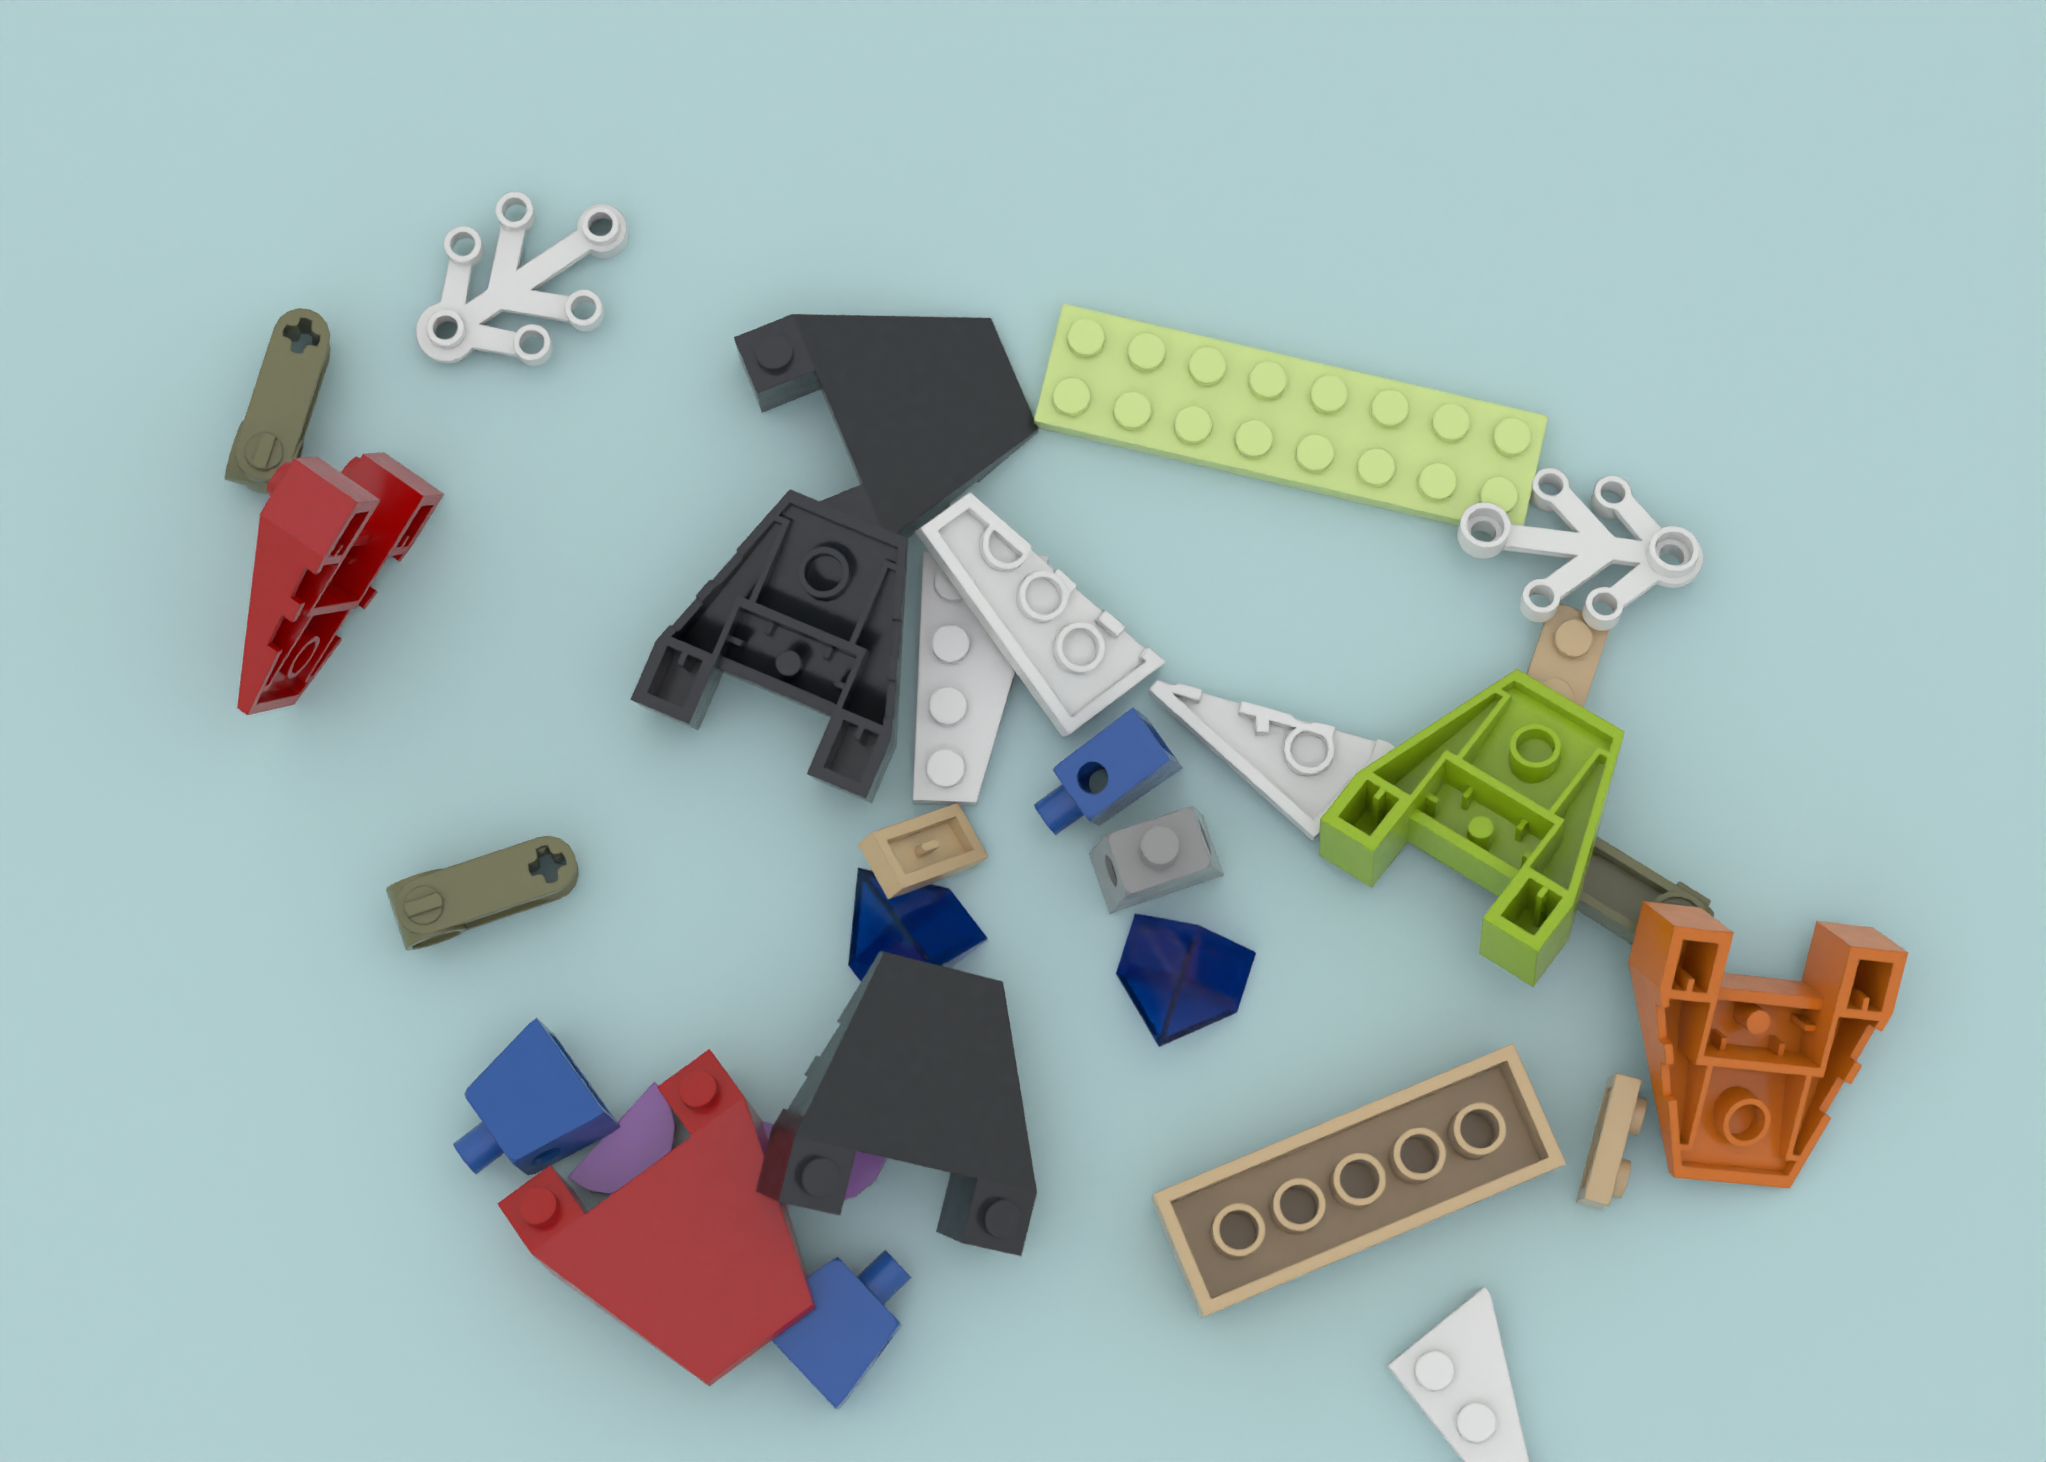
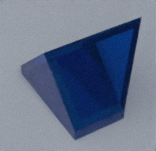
M858 868L848 966L860 982L880 951L952 968L988 940L987 936L950 888L930 884L888 900L873 871Z
M1135 913L1115 975H1117L1158 1047H1161L1228 1016L1237 1014L1256 952L1198 924Z

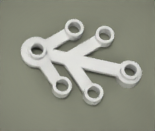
M520 192L506 193L498 200L496 205V215L501 227L488 289L468 303L472 268L482 259L484 245L479 234L473 228L468 226L453 228L444 240V248L449 257V264L441 302L428 307L421 314L417 322L416 337L422 351L429 358L440 363L461 361L473 350L518 357L526 365L538 366L545 363L551 357L553 351L550 336L543 327L536 324H528L521 327L517 332L483 324L501 312L567 322L575 329L584 332L596 329L604 319V308L600 298L594 292L578 290L570 296L535 290L588 254L600 259H608L621 253L626 247L629 238L628 227L622 213L615 207L607 204H597L589 207L581 214L575 232L519 268L526 231L535 222V210L530 199L525 194ZM520 204L527 208L525 216L519 221H509L505 218L506 210L512 205ZM598 219H607L613 223L611 231L604 236L592 234L590 228ZM468 238L475 242V247L470 254L460 256L454 253V246L459 240ZM582 302L593 303L596 306V310L592 317L582 320L573 315L574 309L578 304ZM450 321L458 325L457 332L452 338L440 339L436 336V330L443 322ZM531 336H538L544 340L543 348L536 354H527L522 351L523 342Z
M1544 468L1535 474V478L1532 481L1533 487L1530 500L1534 506L1541 510L1555 511L1573 532L1511 524L1509 517L1502 508L1487 502L1476 503L1468 507L1461 517L1457 532L1461 548L1467 554L1479 559L1492 558L1502 550L1572 559L1547 578L1532 580L1525 586L1520 599V610L1528 620L1537 623L1552 619L1556 614L1560 600L1610 564L1634 566L1633 570L1610 588L1598 587L1588 594L1583 606L1582 615L1585 622L1591 628L1600 631L1609 630L1616 626L1623 608L1656 584L1667 588H1679L1691 583L1699 574L1703 563V552L1695 536L1688 530L1678 526L1661 528L1632 497L1630 485L1621 477L1606 476L1601 478L1595 485L1591 497V505L1593 510L1603 518H1618L1636 540L1614 537L1569 488L1567 476L1555 468ZM1546 483L1552 484L1557 487L1560 493L1552 496L1547 495L1540 490L1539 486ZM1606 491L1614 492L1620 496L1622 501L1619 503L1607 502L1603 499L1601 493ZM1475 531H1485L1493 540L1490 542L1480 541L1471 534ZM1664 554L1673 555L1679 560L1680 565L1667 564L1659 556ZM1535 594L1543 595L1548 598L1550 605L1547 607L1535 606L1529 597ZM1597 602L1606 603L1613 609L1614 613L1601 615L1594 610L1593 604Z

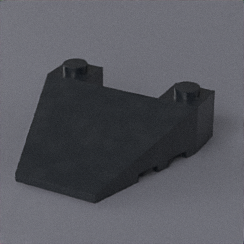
M791 314L734 337L740 361L762 413L821 390L860 485L820 502L907 538L911 537L916 530L947 509L950 503L976 481L979 483L1038 433V427L1034 424L1031 410L991 318Z
M790 489L736 549L737 553L713 580L710 579L697 593V598L655 641L630 700L641 707L699 731L723 673L821 713L830 717V721L807 774L819 782L872 803L897 746L908 538Z
M880 951L837 1020L840 1025L821 1056H815L804 1075L807 1078L787 1110L783 1108L773 1124L756 1191L781 1203L840 1216L856 1151L942 1170L951 1174L936 1232L960 1243L1022 1256L1037 1195V1188L1003 981Z

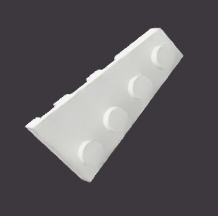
M971 492L915 531L1062 737L1070 735L1166 662L1151 648L1145 649L1124 631L1125 626L1107 610L1101 611L1075 588L1077 584L1061 570H1054L1031 550V544Z
M923 552L913 803L934 805L959 803L962 806H977L1016 672L930 552ZM1039 556L1048 564L1049 556Z

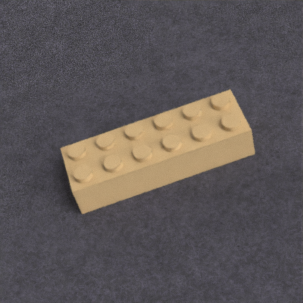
M1513 1043L1154 1193L1151 1200L1202 1319L1566 1165V1162Z

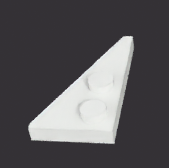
M1157 680L1148 693L1312 841L1320 834V818L1355 774L1395 748L1390 742L1377 739V741L1358 737L1337 731L1334 726L1316 721L1308 723L1295 719L1291 714L1241 701V703L1202 693V689L1180 683L1169 684Z
M1483 1287L1386 1365V1367L1462 1462H1529L1492 1297L1488 1290Z

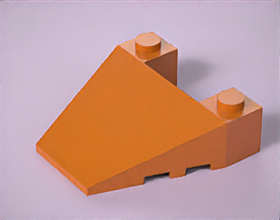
M1643 901L1628 964L1669 1173L1674 1178L1790 1188L1831 1119L1826 1112L1844 1081L1852 1084L1862 1067V1064L1857 1059L1874 1030L1877 1029L1882 1032L1892 1016L1908 952L1873 927L1816 921L1801 981L1724 973L1734 932L1700 907Z

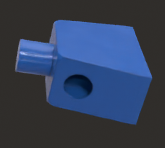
M1132 708L1052 769L1062 784L1036 802L1034 807L1054 835L1059 834L1082 816H1085L1089 822L1101 825L1176 774L1183 767L1149 719L1135 708ZM1100 769H1106L1108 774L1106 787L1099 793L1093 794L1089 787L1091 776Z
M536 1018L521 1031L466 1089L464 1096L482 1122L453 1143V1146L466 1165L475 1174H478L505 1153L514 1166L529 1176L604 1138L621 1126L556 1035Z
M886 1250L858 1276L839 1257H836L809 1275L807 1278L816 1308L772 1340L835 1409H839L848 1400L902 1326L884 1304L912 1277Z

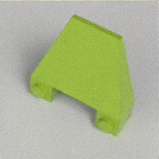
M1515 669L1357 772L1320 818L1319 856L1372 888L1409 842L1498 896L1497 900L1482 918L1479 954L1534 987L1570 938L1625 731L1522 671Z

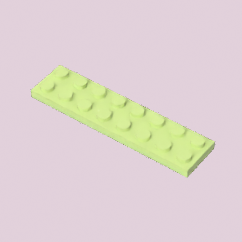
M1063 304L1034 424L1038 428L1457 526L1460 524L1464 511L1471 505L1481 502L1492 503L1506 512L1511 524L1524 526L1533 487L1532 481L1536 474L1548 416Z

